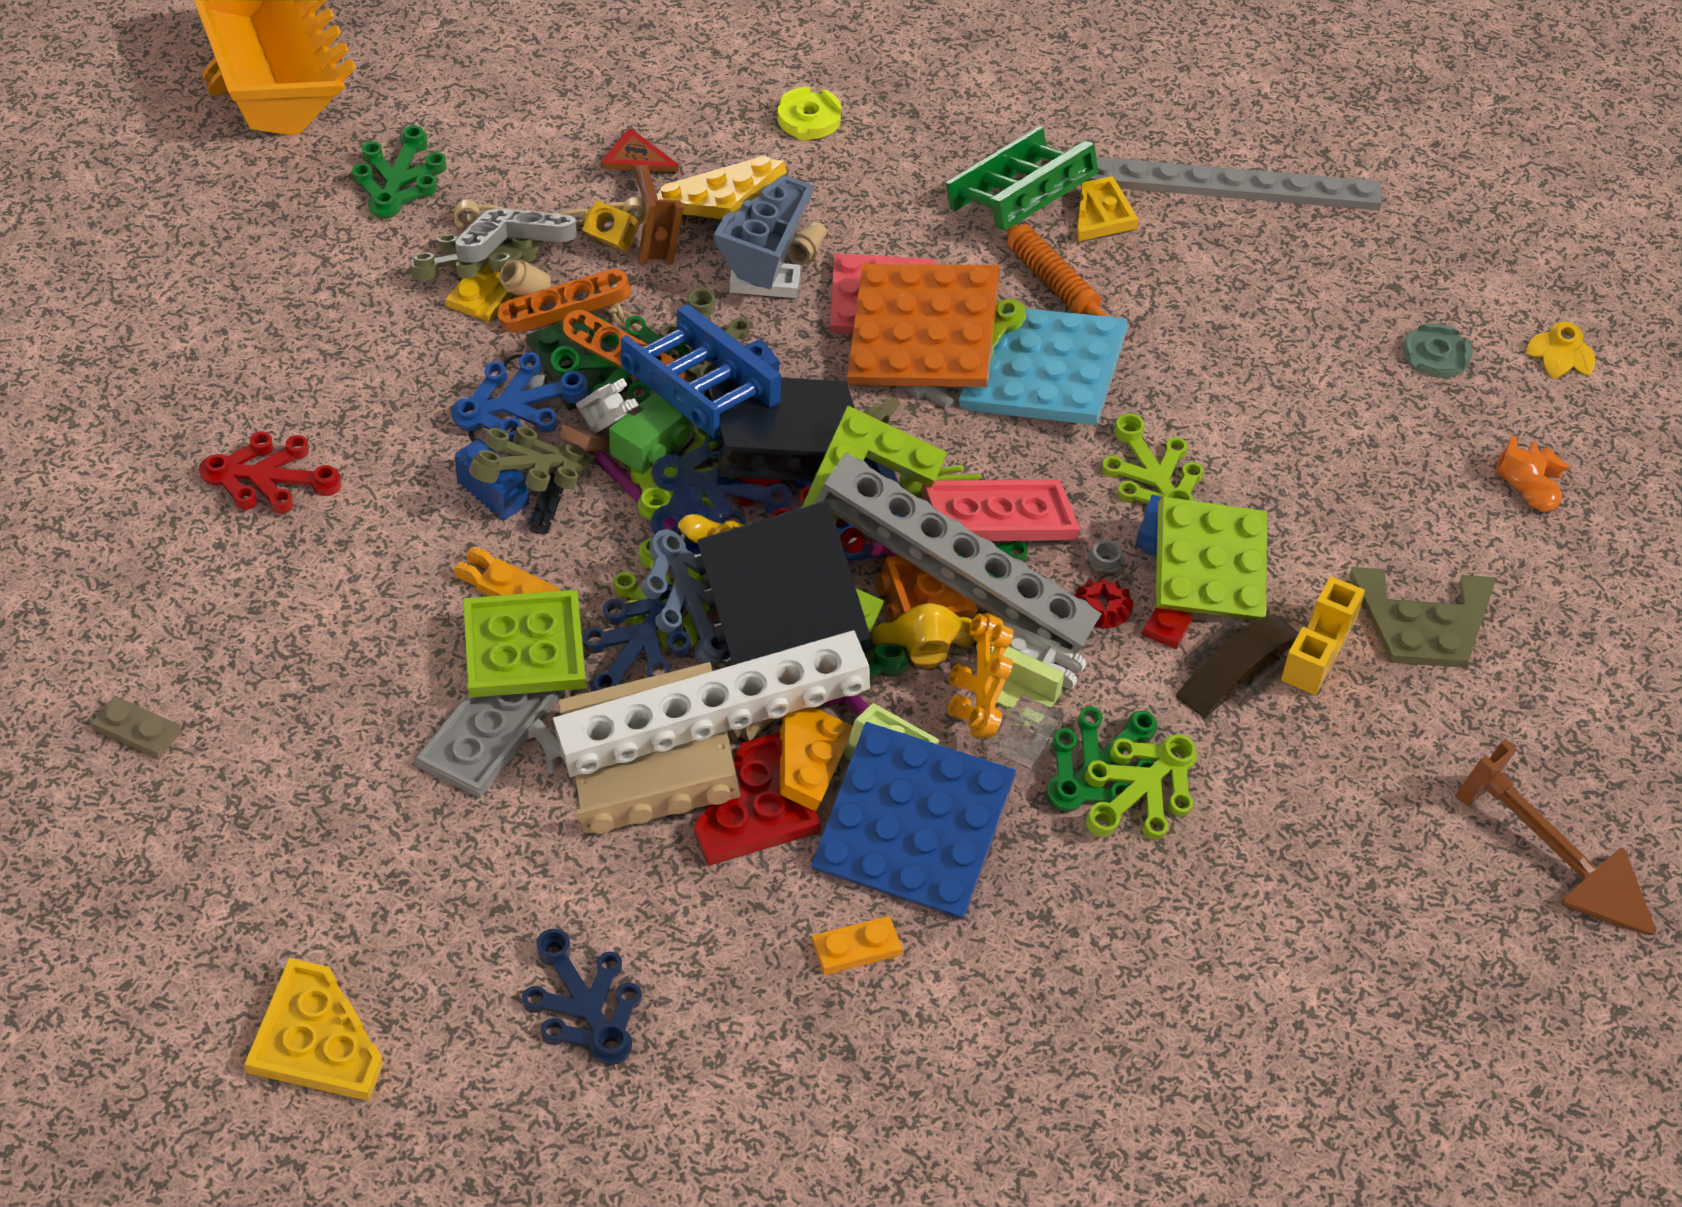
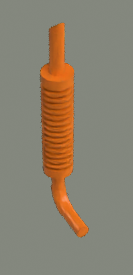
M1015 224L1005 231L1009 235L1007 239L1008 247L1073 313L1108 316L1100 308L1101 296L1030 225L1023 224L1018 226Z

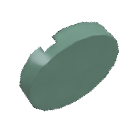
M1426 323L1420 325L1418 330L1413 332L1411 330L1407 334L1403 345L1404 357L1411 367L1424 375L1435 378H1450L1461 374L1468 368L1473 353L1471 343L1466 337L1464 340L1459 336L1458 330L1440 323Z

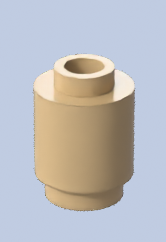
M521 259L507 261L499 274V281L505 290L518 297L551 287V279L548 273Z

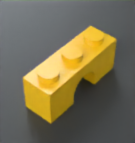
M1329 577L1316 601L1308 627L1301 628L1288 652L1281 681L1317 695L1357 620L1365 593L1364 589L1335 577Z

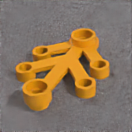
M985 613L983 615L977 614L973 618L969 629L970 635L974 636V640L978 642L977 676L972 674L970 668L956 664L948 678L949 685L962 690L966 688L976 694V706H971L969 698L955 694L951 698L947 709L949 716L959 720H967V725L970 727V735L976 739H990L998 731L1002 714L999 709L995 708V704L1013 667L1012 659L1004 656L1006 649L1012 641L1013 629L1004 626L1001 618ZM994 646L993 652L990 656V647Z

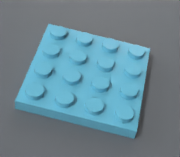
M1025 308L1026 319L1023 325L1016 331L1005 332L994 347V354L990 362L988 387H963L959 398L960 408L977 412L1098 425L1128 330L1127 319Z

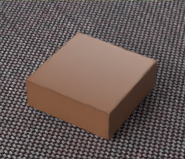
M563 424L559 434L561 439L586 451L606 452L609 445V439L581 426Z

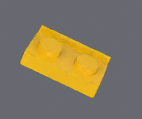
M489 262L478 271L476 276L463 278L446 298V306L490 323L498 313L499 307L508 301L513 294L505 290L499 281L500 272L492 271Z

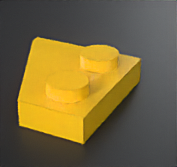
M1113 176L1082 183L1076 237L1078 242L1137 229L1139 219Z

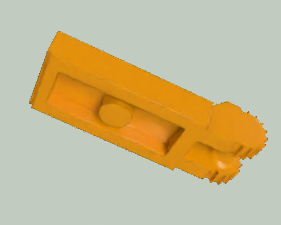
M476 546L470 548L466 556L469 562L486 570L483 574L476 567L468 565L463 561H459L453 568L457 578L476 586L477 590L489 596L559 591L558 587L498 558L494 559L488 551L481 550L480 547L477 548Z

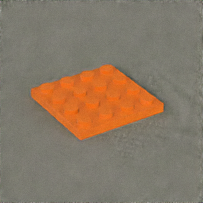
M862 264L847 372L848 384L988 387L1000 279L999 265Z

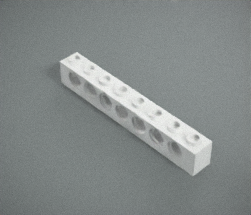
M853 630L554 717L553 722L569 777L579 774H590L599 768L616 763H627L637 757L657 751H668L674 746L694 740H705L712 735L728 730L743 729L752 723L769 718H780L787 713L806 707H817L827 701L840 697L855 696L864 690L870 689V669L856 633Z

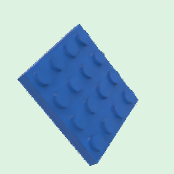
M865 722L811 868L964 920L1015 780L1016 769Z

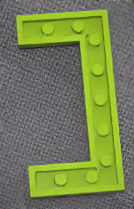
M847 406L801 508L816 504L815 501L824 483L845 453L862 461L867 457L931 488L938 476L947 452L855 408ZM833 514L836 523L838 520V516ZM856 588L866 623L871 633L884 601Z

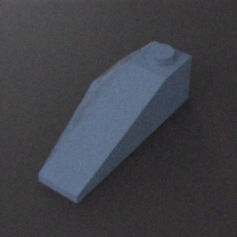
M782 175L762 189L760 196L753 201L746 200L742 203L740 210L735 213L730 211L723 217L714 234L713 241L738 279L747 281L754 286L771 290L815 188L814 185Z

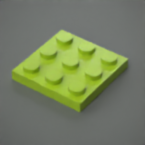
M1170 497L1161 498L1158 501L1155 608L1248 620H1259L1266 617L1268 511Z
M578 590L463 598L469 698L586 689Z

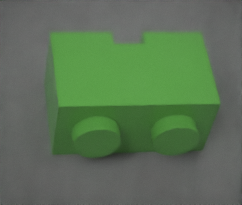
M653 393L638 405L640 411L638 414L633 416L628 413L609 428L610 454L640 474H644L652 466L661 463L667 454L677 446L683 445L691 436L690 419L657 393Z

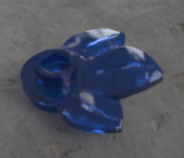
M686 486L674 492L668 505L659 507L653 513L651 529L654 534L664 530L665 520L669 517H674L676 519V526L671 531L679 535L678 523L686 515H701L720 524L725 523V518L716 509L701 505L702 488L700 486ZM685 542L687 550L695 555L701 553L698 543L690 544Z

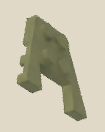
M1351 567L1350 579L1355 586L1365 590L1362 604L1370 614L1374 628L1391 663L1467 668L1495 584V577L1462 575L1460 579L1462 604L1387 599L1385 569Z

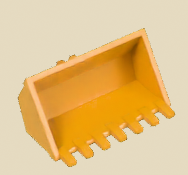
M194 0L215 55L206 66L207 68L202 71L203 79L207 82L209 95L225 94L228 91L232 100L236 101L249 128L252 130L285 135L302 133L330 101L345 88L343 81L355 70L356 66L351 59H347L338 67L336 66L348 52V47L344 42H340L329 49L330 45L340 36L341 30L337 25H333L322 32L323 28L334 17L333 11L329 8L315 15L326 0Z

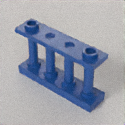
M689 304L677 309L676 330L647 346L641 347L627 335L621 338L620 361L625 371L633 374L690 419L697 428H701L713 438L719 436L720 414L748 398H757L769 408L781 402V374ZM682 343L694 350L667 365H664L655 358ZM704 361L710 362L717 367L690 383L679 376V374ZM728 378L740 385V387L714 401L709 400L702 394V392Z

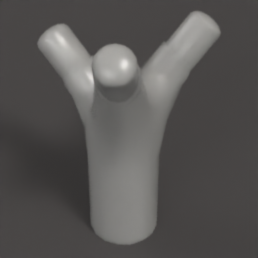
M537 719L528 727V730L544 749L547 759L546 773L553 774L556 758L561 757L563 759L557 738L540 719Z

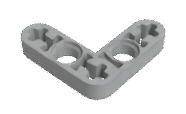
M500 208L488 210L456 239L457 259L462 262L471 263L482 261L507 237L550 242L571 241L577 236L576 219L565 214Z

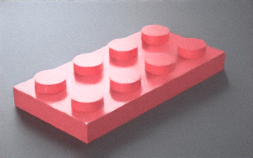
M1060 480L935 481L931 488L924 484L921 487L920 492L923 499L928 501L933 508L949 518L958 520L971 532L990 541L1077 540L1080 532V527Z

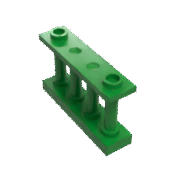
M1038 126L945 182L950 209L956 212L972 201L990 207L993 211L995 227L1006 231L1098 174L1094 143L1083 141L1067 152L1049 147L1046 144L1044 127ZM1041 159L1051 161L1044 166L1035 164ZM1018 173L1028 175L1021 180L1012 178ZM995 187L1004 189L996 195L988 193Z

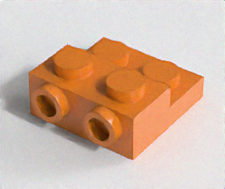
M900 555L885 557L881 572L876 577L879 594L887 595L890 603L887 606L889 622H894L906 611L925 603L942 605L950 609L958 617H975L978 609L976 603Z

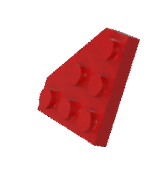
M779 732L743 742L735 754L734 766L741 797L728 800L723 804L708 805L704 814H701L695 823L694 836L707 866L820 833L821 822L815 811L780 795L782 740H780Z

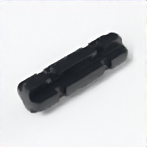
M552 472L549 473L550 480L546 490L539 494L534 508L536 512L532 514L529 522L530 531L536 534H547L552 524L550 520L554 519L561 499L559 494H562L564 488L555 484L554 477L556 474Z

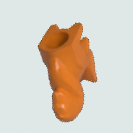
M1511 435L1507 446L1500 452L1495 475L1507 480L1511 486L1521 492L1530 507L1540 512H1551L1561 504L1562 492L1559 486L1546 476L1562 478L1561 472L1569 470V465L1562 461L1558 454L1550 448H1543L1539 451L1537 443L1534 441L1531 442L1528 450L1518 449L1517 438Z

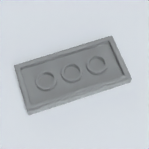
M566 690L469 698L468 693L414 758V766L481 798L532 734L528 727L537 719L542 721Z

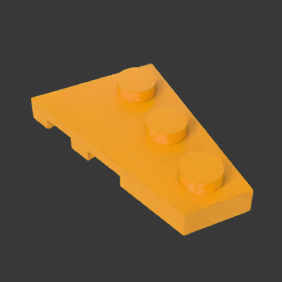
M806 707L784 715L780 728V740H782L780 795L816 812L845 750L853 726L815 707Z

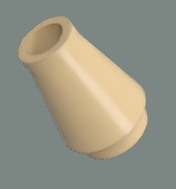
M814 221L804 229L796 232L787 257L798 265L814 261L821 243L827 234L825 226L820 222Z

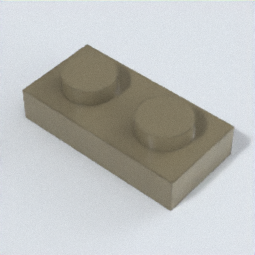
M114 696L91 723L94 731L158 760L181 733L179 724L117 696Z

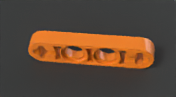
M610 269L510 299L499 307L498 318L505 330L512 333H521L564 320L566 315L573 310L581 309L591 312L611 306L614 303H620L629 297L631 286L624 271ZM617 284V287L611 288L612 285ZM580 292L589 293L583 300H573V297ZM547 302L556 303L550 310H539Z
M581 309L569 312L563 321V330L569 340L624 371L625 369L620 361L621 338L627 335L641 347L648 345ZM584 321L588 329L594 332L593 339L589 334L580 330L576 334L573 325L575 323L581 324ZM608 335H615L619 338L618 347L611 352L603 351L601 349L602 339ZM665 353L655 357L661 359L659 361L664 365L676 360ZM686 371L679 374L682 379L687 381Z

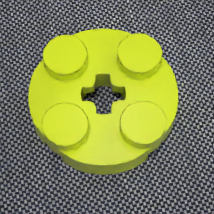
M811 87L795 88L786 92L781 97L777 121L786 133L795 136L798 140L809 141L811 139L823 138L832 134L840 127L841 103L834 94L827 90L821 89L820 94L811 92Z

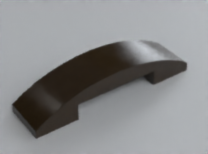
M1275 614L1253 622L1215 651L1187 680L1176 694V697L1205 719L1230 698L1231 691L1274 655L1280 657L1292 647L1299 632Z

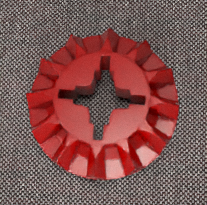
M1104 577L1099 582L1088 579L1084 586H1078L1075 597L1085 600L1092 608L1102 613L1094 627H1117L1125 623L1131 616L1134 601L1130 598L1129 589H1122L1118 580L1114 583H1109L1105 581ZM1101 593H1104L1107 602H1109L1106 610H1103V605H1101L1099 600Z

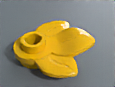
M1563 321L1556 323L1552 326L1550 332L1535 335L1527 346L1526 355L1543 358L1545 371L1553 379L1565 375L1572 368L1581 374L1590 376L1595 366L1593 350L1583 342L1584 335L1582 330L1572 322ZM1561 334H1566L1570 336L1571 339H1566Z

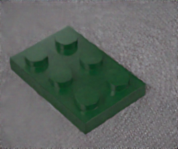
M584 321L581 324L575 323L573 325L576 334L580 330L591 336L590 330ZM563 323L526 334L527 344L532 352L540 357L542 368L551 383L558 382L562 378L554 372L551 363V355L555 349L561 346H570L579 355L593 354L569 340L563 330ZM601 342V349L603 351H613L606 342ZM565 360L560 364V367L568 369L573 363ZM617 368L578 370L587 379L588 395L592 393L596 385L604 383ZM631 378L626 381L627 386L618 392L619 394L628 391L629 386L633 383ZM560 396L568 411L577 408L576 403H568Z

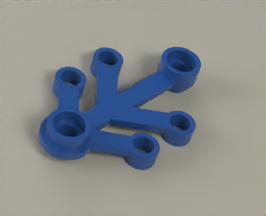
M527 352L520 357V369L501 396L488 400L495 388L507 380L504 364L493 361L486 365L484 369L486 378L473 396L464 397L453 405L451 410L452 419L458 427L465 431H475L481 427L488 430L490 428L501 429L509 435L508 441L513 442L516 430L507 432V429L522 426L517 418L537 426L538 430L543 433H550L558 426L555 411L550 408L536 410L527 405L562 396L568 403H578L589 394L587 379L577 371H568L558 382L524 390L531 378L538 375L542 369L540 357L536 353ZM530 362L535 363V365L531 367L525 366L527 363ZM497 371L501 372V373H500L499 375H497V376H492V375H491L493 372H497ZM504 411L517 418L509 417L501 420L492 414ZM545 418L552 419L548 423L541 422Z

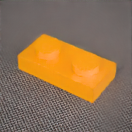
M890 915L814 934L811 941L824 975L902 956L903 952Z

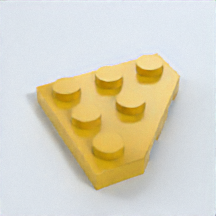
M761 156L667 183L656 194L658 199L681 200L683 205L682 215L723 219L730 211L735 213L740 210L742 203L746 200L753 201L760 196L762 189L782 175H785L787 170L784 160H774L767 156Z
M289 958L245 1061L246 1073L369 1101L383 1067L381 1054L375 1044H372L350 1001L342 993L330 967Z

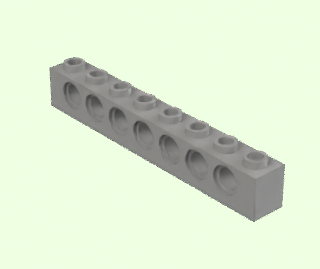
M848 453L843 455L824 483L815 501L819 503L829 500L833 514L996 617L1024 630L1038 634L1047 640L1051 639L1061 643L1062 647L1073 650L1075 653L1081 649L1102 614L1092 608L1085 600L1076 598L1060 588L1055 581L1041 576L1030 569L1023 561L998 549L990 540L979 537L965 528L958 520L944 515L933 508L928 501L917 498L903 489L896 481L884 477L871 469L864 461L854 458ZM859 492L866 494L868 497L863 496ZM891 512L896 513L900 517L893 515ZM987 572L993 574L996 578L990 576Z

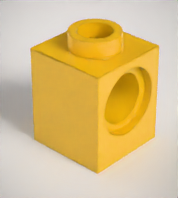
M595 200L593 207L588 209L584 216L582 231L591 239L627 252L641 223L630 213ZM614 219L613 227L609 231L603 232L605 223Z

